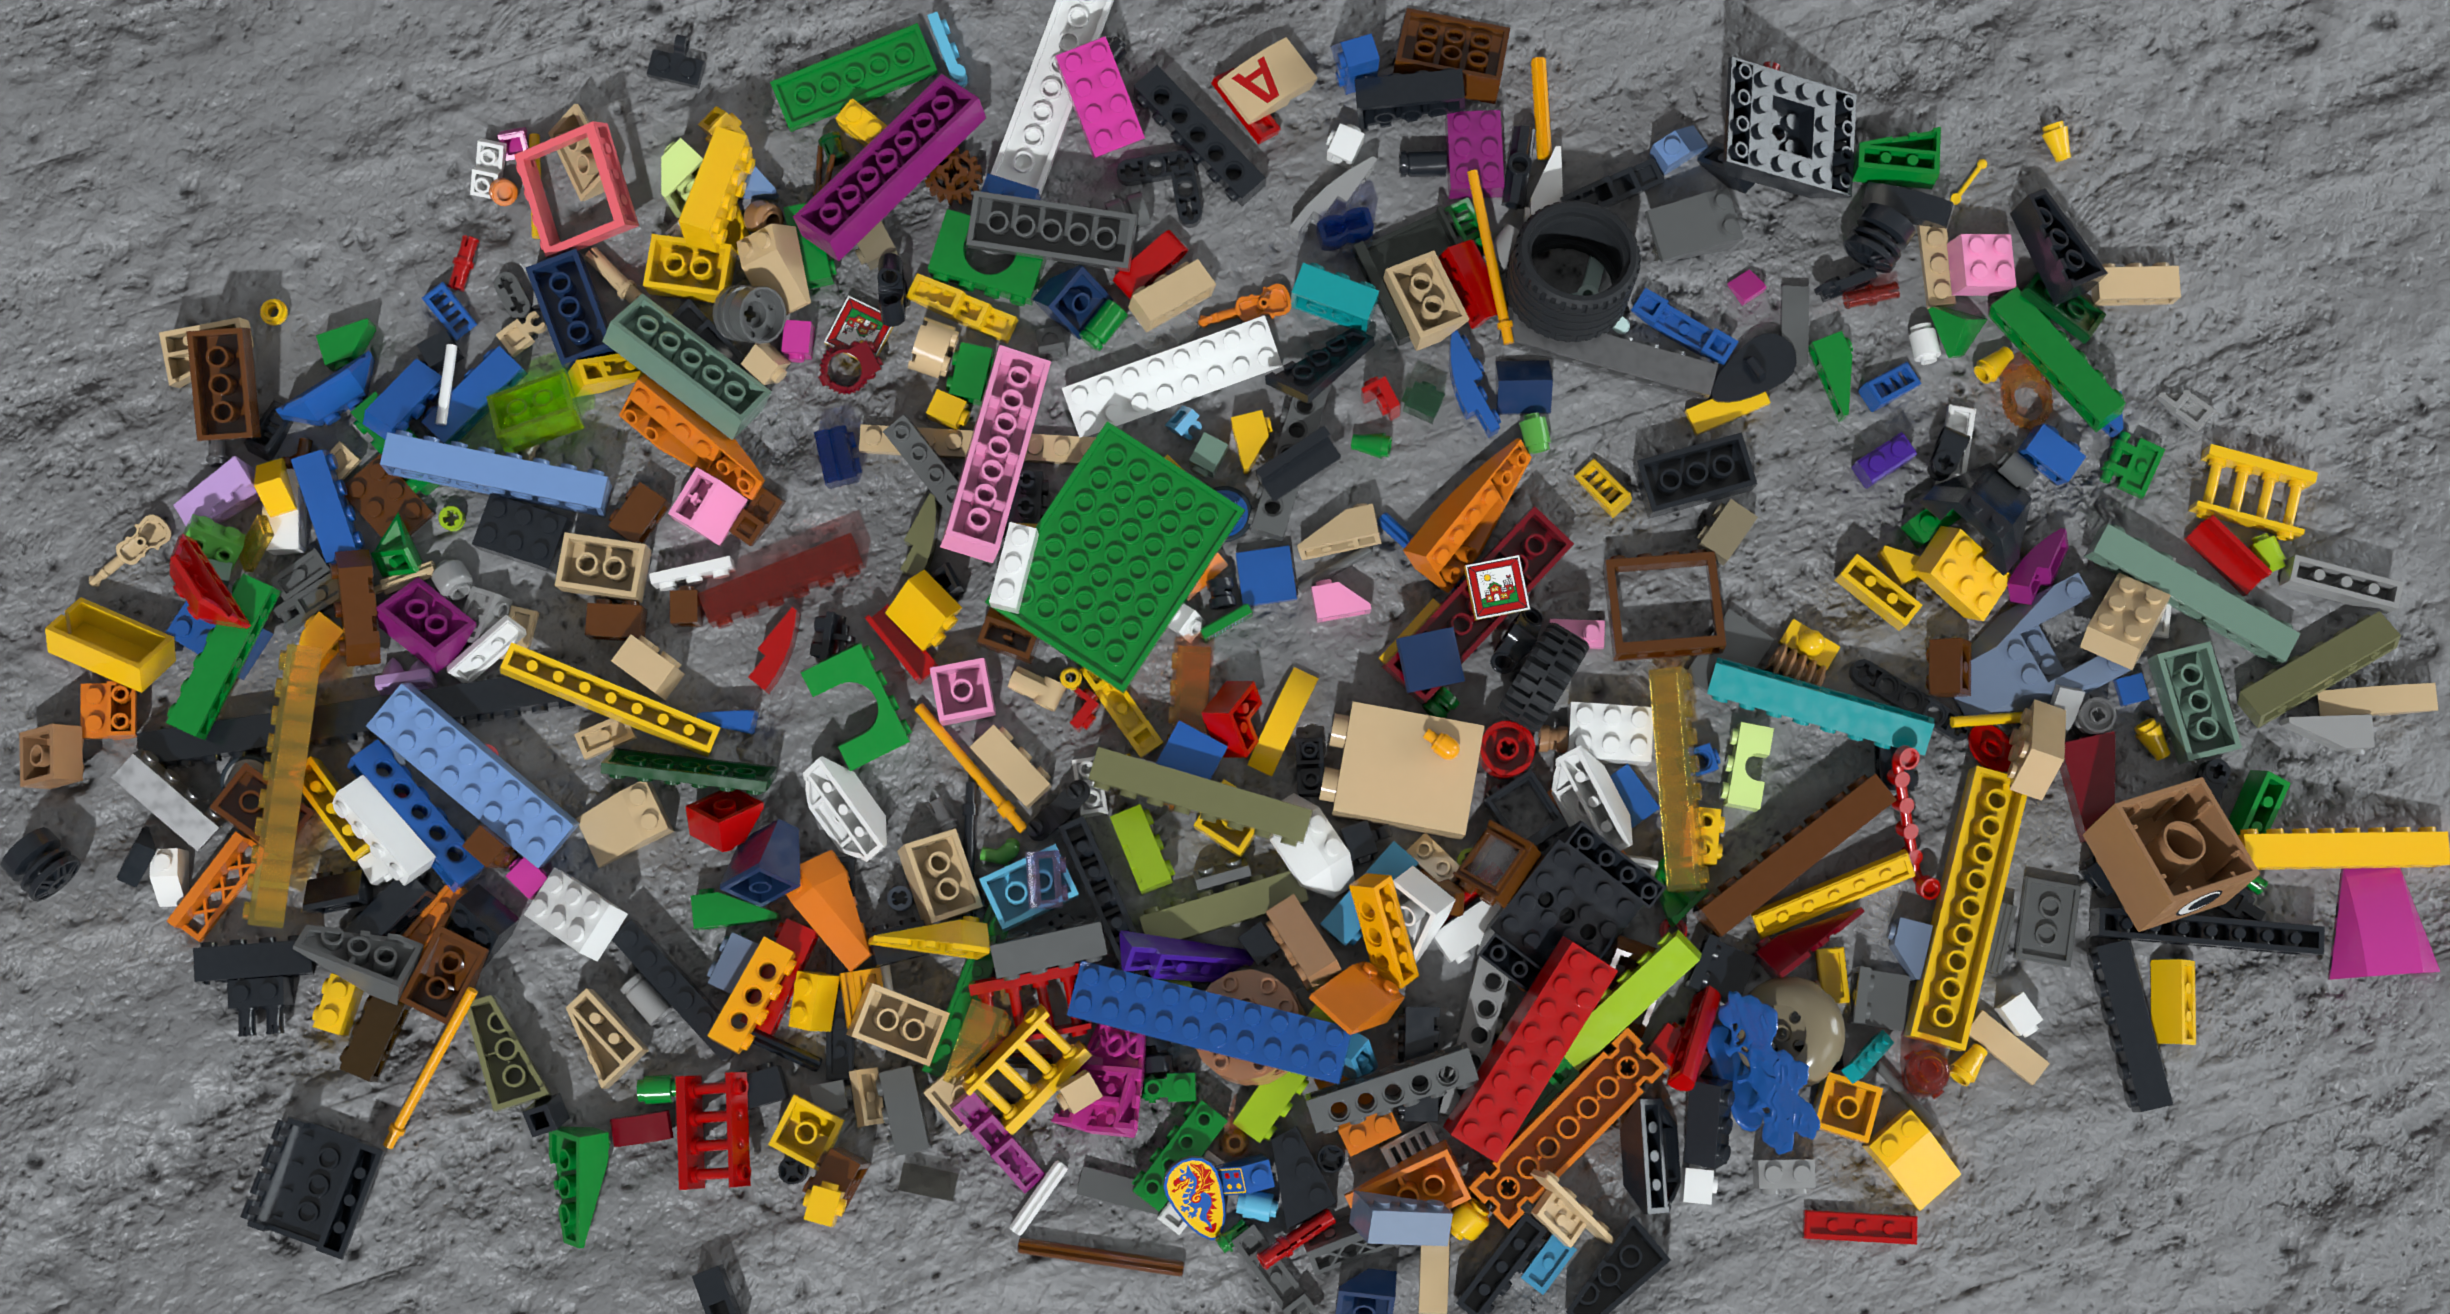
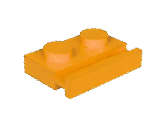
M880 967L839 974L847 1029L850 1027L867 982L883 987Z

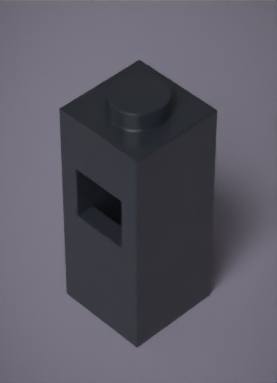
M723 1264L692 1276L705 1314H741Z

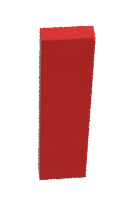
M1803 1210L1802 1238L1917 1245L1918 1216Z

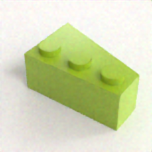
M1141 804L1110 816L1141 894L1145 895L1173 883L1171 876L1175 875L1170 860H1163L1160 851L1165 848L1159 834L1153 835L1150 825L1154 824L1149 809L1143 810Z

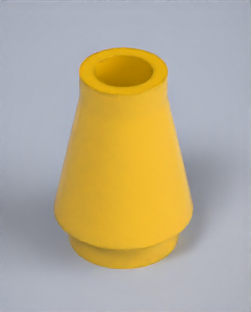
M2059 121L2042 127L2044 134L2041 136L2051 151L2055 162L2071 158L2068 126H2065L2063 121Z
M2003 346L1998 351L1978 360L1974 367L1976 377L1986 384L1995 382L2009 362L2014 359L2013 352L2008 347Z
M2150 718L2134 728L2136 732L2135 737L2154 756L2156 761L2164 759L2171 754L2160 722Z
M1974 1043L1968 1051L1951 1064L1949 1075L1963 1086L1974 1083L1988 1052L1982 1046Z

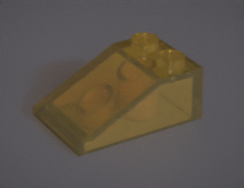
M972 999L943 1081L955 1085L1000 1042L1002 1036H1007L1012 1021L1008 1019L1009 1014L1005 1010Z

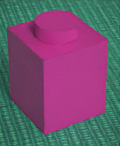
M786 320L783 329L781 351L789 361L802 363L805 359L812 360L815 327L811 321Z
M525 857L516 859L509 866L510 872L506 875L530 900L535 898L549 876L542 868H537Z

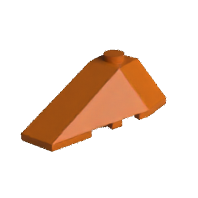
M829 850L800 864L801 886L787 893L786 896L844 966L852 972L873 954L870 945H868L864 924L860 922L856 908L858 904L855 896L852 895L849 885L848 871L834 851Z

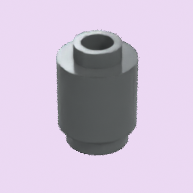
M2016 450L2012 454L2007 451L1997 462L2000 466L1997 471L2014 486H2020L2023 490L2039 474L2034 470L2035 466Z

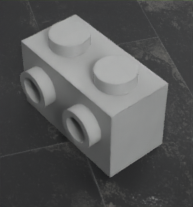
M1815 1159L1752 1160L1753 1188L1762 1189L1763 1194H1780V1189L1791 1188V1194H1808V1188H1816Z

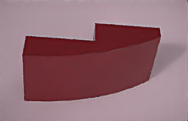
M669 1110L610 1119L614 1147L674 1138Z

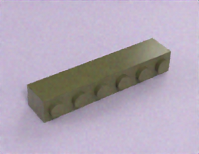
M2380 611L2372 616L2369 614L2365 615L2353 627L2349 629L2343 628L2336 632L2332 639L2327 642L2320 641L2316 643L2303 656L2296 655L2292 657L2284 667L2271 669L2258 682L2254 683L2252 681L2244 685L2240 690L2237 704L2253 724L2260 728L2396 649L2401 635Z
M1286 866L1277 869V875L1268 878L1265 873L1249 878L1251 883L1240 886L1239 882L1223 886L1224 891L1214 894L1213 890H1208L1196 894L1198 898L1196 900L1187 902L1186 898L1170 902L1171 907L1160 910V906L1144 910L1145 915L1139 918L1144 934L1185 940L1267 915L1265 911L1293 894L1300 904L1308 902L1309 899L1306 889L1299 885Z

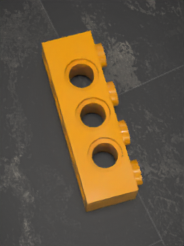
M1366 873L1351 883L1349 888L1369 959L1385 980L1393 982L1399 989H1402L1419 977L1392 875Z
M765 936L763 937L707 1035L711 1040L739 1055L742 1050L747 1051L755 1037L752 1035L754 1028L757 1024L761 1026L769 1012L766 1010L770 1000L775 1001L783 988L780 982L784 975L789 976L797 963V961L793 960L795 958L794 952ZM767 965H772L776 968L775 975L770 979L761 977V970ZM752 990H759L762 993L761 1000L756 1004L747 1002V995ZM740 1014L746 1015L748 1018L747 1025L742 1029L734 1028L733 1019Z

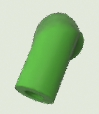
M1008 838L1006 843L998 849L983 846L980 860L1001 865L1006 864L1018 855L1020 843L1015 838Z

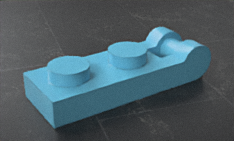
M938 12L927 15L950 78L961 87H965L968 84V77L964 66L957 64L956 59L960 58L955 42L950 44L946 36L951 34L946 19L940 20Z

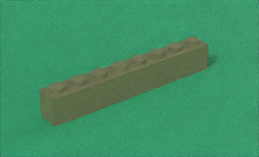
M1101 747L1097 748L1088 778L1094 782V788L1108 792L1110 787L1121 790V796L1136 800L1137 795L1148 798L1146 803L1158 807H1163V804L1166 803L1174 806L1173 811L1184 815H1189L1190 811L1201 814L1200 819L1211 823H1216L1217 819L1228 822L1226 827L1238 831H1243V828L1247 827L1254 830L1253 835L1265 839H1270L1271 835L1281 838L1280 843L1296 847L1297 843L1304 844L1313 810Z

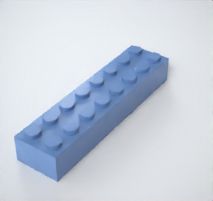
M396 430L395 434L387 432L380 465L388 475L488 495L492 493L508 499L603 518L606 517L612 485L602 471L588 469V472L577 471V467L574 465L561 463L560 467L549 465L550 461L541 458H533V461L523 460V456L506 452L505 456L495 454V450L486 447H479L478 450L468 449V445L461 442L451 441V445L440 443V439L431 436H424L423 439L413 438V434L406 431Z
M410 682L401 683L366 725L368 729L537 868H541L548 863L580 824Z

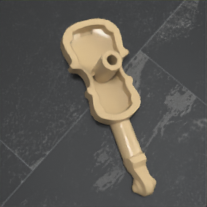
M151 514L143 518L139 524H135L136 533L131 537L127 536L124 541L117 544V556L102 567L96 575L89 577L90 586L99 587L102 580L108 578L125 563L129 565L138 563L142 557L146 556V552L150 548L159 550L160 546L167 543L172 537V531L168 523L160 516Z

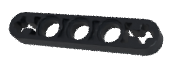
M1860 659L1851 665L1849 677L1856 685L1893 707L1927 716L1929 708H1937L1941 713V719L1939 722H1934L1933 731L1953 742H1961L1968 738L1969 732L1972 729L1971 726L1961 727L1964 734L1960 733L1957 736L1953 734L1955 729L1950 725L1944 726V729L1941 728V725L1947 720L1948 716L1962 715L1869 660ZM1865 666L1868 675L1873 677L1878 673L1880 676L1874 680L1871 686L1869 682L1872 679L1867 676L1859 678V672L1856 670V667L1860 669ZM1882 679H1888L1892 682L1893 691L1890 694L1880 691L1879 683ZM1906 693L1916 696L1917 705L1914 708H1908L1904 705L1903 697Z

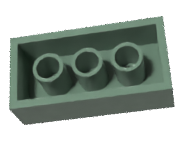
M2210 641L2160 653L2147 659L2178 765L2233 752L2242 748Z

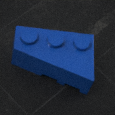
M1372 33L1330 46L1336 63V81L1339 88H1344L1346 95L1356 92L1355 79H1361L1364 76L1377 77L1380 58Z

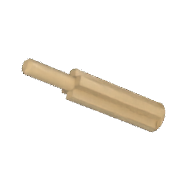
M431 560L421 564L420 571L417 573L389 576L381 579V584L373 587L375 595L382 592L388 595L401 590L417 577L423 581L432 578L436 565Z

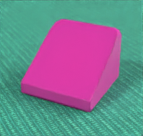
M526 127L501 131L497 135L499 142L507 143L505 161L514 160L515 154L529 149Z
M1750 269L1727 283L1742 306L1762 294L1767 288L1764 282Z

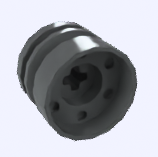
M730 285L723 289L715 300L713 320L720 334L729 340L757 344L769 343L775 340L783 331L786 322V307L781 296L775 290L768 287Z

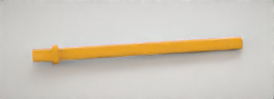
M1471 170L1467 172L1499 320L1497 329L1501 330L1503 344L1509 345L1514 343L1511 329L1514 325L1513 321L1509 320L1478 170Z
M468 987L398 1117L395 1122L390 1123L388 1127L389 1133L383 1142L386 1148L393 1149L398 1138L404 1135L406 1131L405 1126L478 993L476 989Z

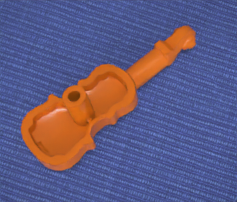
M1282 284L1263 287L1260 295L1254 296L1250 294L1249 296L1238 298L1233 308L1215 312L1209 316L1200 315L1198 324L1206 328L1209 324H1216L1237 317L1242 322H1247L1261 315H1269L1271 319H1274L1275 316H1284L1290 311L1291 298L1287 288Z

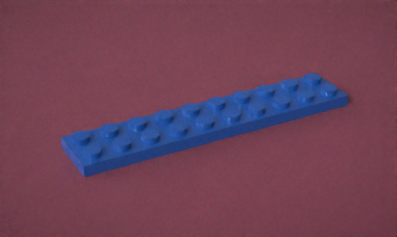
M1081 961L1067 1012L1068 1016L1335 1084H1340L1352 1035H1349L1335 1023L1094 963H1087L1086 961Z

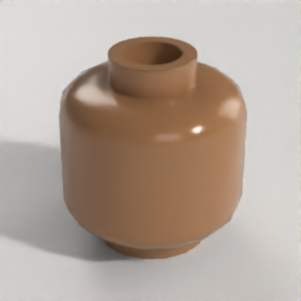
M764 200L752 202L744 212L745 226L752 233L771 223L783 225L784 222L781 209L777 205Z

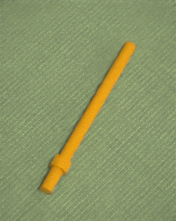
M923 703L919 704L914 709L916 713L997 806L998 809L996 811L1003 819L1007 818L1020 834L1024 832L1027 824L1015 812L1016 807L1010 800L1006 801L927 707Z

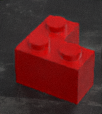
M1226 681L1201 712L1211 738L1228 746L1222 758H1247L1259 742L1250 720L1263 704L1254 681Z

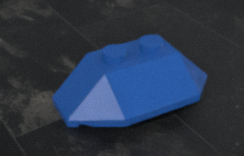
M369 351L365 352L357 359L275 410L283 420L320 427L325 424L327 426L334 424L341 418L340 414L348 409L353 411L368 397L375 364L372 354Z

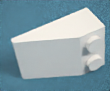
M1412 866L1394 879L1393 883L1417 964L1446 921L1456 899Z

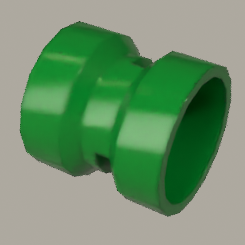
M1441 686L1434 693L1435 695L1432 699L1422 704V708L1430 716L1447 718V713L1450 710H1455L1460 702L1450 691Z

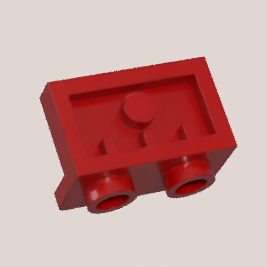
M1376 376L1367 380L1364 383V387L1361 388L1363 404L1377 398L1376 404L1382 416L1387 414L1390 421L1399 417L1400 403L1386 376L1380 379Z

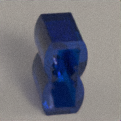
M1357 207L1347 211L1343 216L1330 215L1321 219L1317 223L1316 228L1321 249L1323 251H1333L1343 247L1346 243H1359L1369 239L1373 235L1374 229L1369 208Z

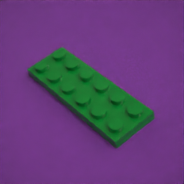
M916 23L773 80L770 84L790 132H793L840 113L852 98L859 104H863L938 74V71L919 25Z

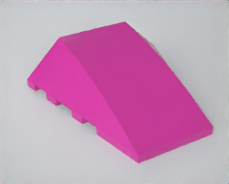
M2401 868L2341 869L2337 900L2339 908L2334 924L2336 932L2334 945H2332L2331 949L2332 965L2331 970H2329L2328 980L2440 972Z
M1097 1024L1087 1045L1092 1056L1074 1074H1078L1083 1070L1088 1071L1103 1097L1075 1114L1071 1113L1068 1109L1065 1111L1061 1109L1059 1114L1055 1112L1051 1122L1091 1134L1134 1138L1138 1130L1144 1081L1146 1036Z

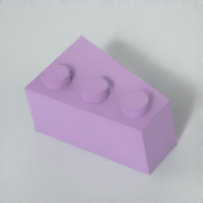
M234 456L194 489L181 496L179 501L173 506L185 526H187L192 514L209 517L215 523L221 524L259 501L260 497L254 487L255 470Z

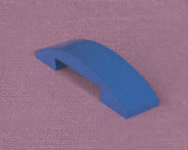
M1647 288L1644 289L1631 312L1677 344L1700 356L1725 365L1739 341L1717 328L1713 331L1668 305L1669 301Z

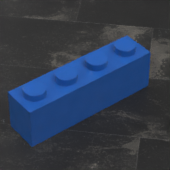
M500 346L496 349H491L485 354L480 365L470 369L464 375V380L457 387H452L447 425L435 424L438 408L436 405L426 412L425 418L421 422L444 444L451 445V441L459 442L528 373Z
M321 449L291 459L325 562L335 563V552L363 550L362 547L365 546L363 536L360 531H356L353 521H356L355 512L351 505H347L344 496L347 495L345 483L342 479H338L335 470L338 469L335 455L333 453L330 454L329 450Z

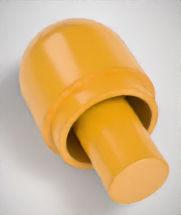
M1428 728L1423 735V738L1432 744L1430 748L1433 749V752L1443 759L1451 760L1459 754L1460 746L1458 742L1448 734L1441 732L1438 735Z

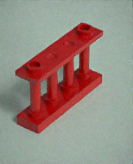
M1075 961L1074 966L1059 969L1058 965L1048 967L1047 972L1032 975L1031 971L1021 973L1019 978L1004 981L1003 977L997 979L996 976L970 981L968 985L970 995H977L978 999H981L989 1040L982 1041L981 1050H989V1053H992L1008 1037H1000L992 1000L994 991L1005 989V993L1009 994L1015 1028H1017L1024 1021L1019 991L1022 990L1021 986L1032 984L1033 988H1036L1039 1005L1042 1004L1050 1014L1045 1021L1060 1035L1071 1033V1037L1087 1034V1029H1092V1022L1082 1021L1078 1018L1070 1017L1071 1023L1055 1026L1047 989L1049 980L1060 978V982L1064 984L1069 1009L1075 986L1074 980L1077 979L1076 975L1079 972L1080 961ZM1035 1030L1025 1041L1028 1042L1046 1037L1039 1030Z
M747 1072L725 1073V1082L702 1083V1075L675 1076L679 1190L705 1188V1180L729 1179V1187L751 1186L748 1119L749 1086ZM726 1093V1110L703 1112L702 1095ZM727 1122V1139L704 1140L703 1123ZM728 1150V1167L705 1168L704 1151Z

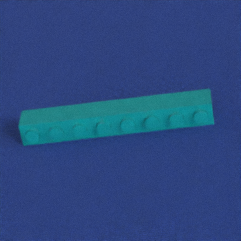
M1717 657L1707 694L1712 695L1711 698L1718 702L1727 703L1730 700L1739 703L1738 706L1746 710L1753 711L1755 708L1765 710V714L1771 717L1781 718L1782 715L1793 718L1792 721L1799 725L1808 726L1809 723L1820 726L1819 729L1824 732L1833 734L1836 731L1847 734L1848 738L1856 741H1863V738L1874 741V745L1884 749H1890L1891 746L1896 748L1904 745L1910 746L1924 756L1935 725L1934 718L1719 657Z

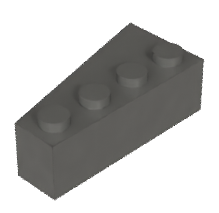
M1100 917L1067 922L1062 924V929L1059 930L1056 929V926L1050 925L1040 927L1034 931L1035 934L1029 935V932L1022 930L1013 932L1012 935L1007 936V939L1001 940L1000 934L990 937V950L997 979L1003 977L1004 981L1017 979L1021 973L1030 971L1032 975L1045 973L1048 971L1047 968L1058 965L1059 969L1069 968L1075 965V961L1086 959L1087 963L1096 962L1103 959L1102 955H1107Z

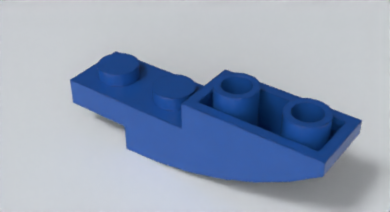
M1456 330L1451 334L1449 343V371L1454 394L1465 419L1467 420L1476 415L1486 435L1490 438L1498 433L1501 420L1496 410H1490L1486 400H1488V397L1482 386L1477 387L1476 385L1482 380L1484 368L1477 357L1473 359L1469 352L1471 346L1464 334L1460 336Z

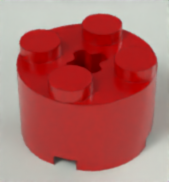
M1500 721L1491 725L1482 737L1479 762L1483 769L1497 779H1509L1524 772L1531 764L1535 754V741L1531 732L1520 724L1511 721ZM1502 744L1505 747H1512L1510 756L1500 752Z

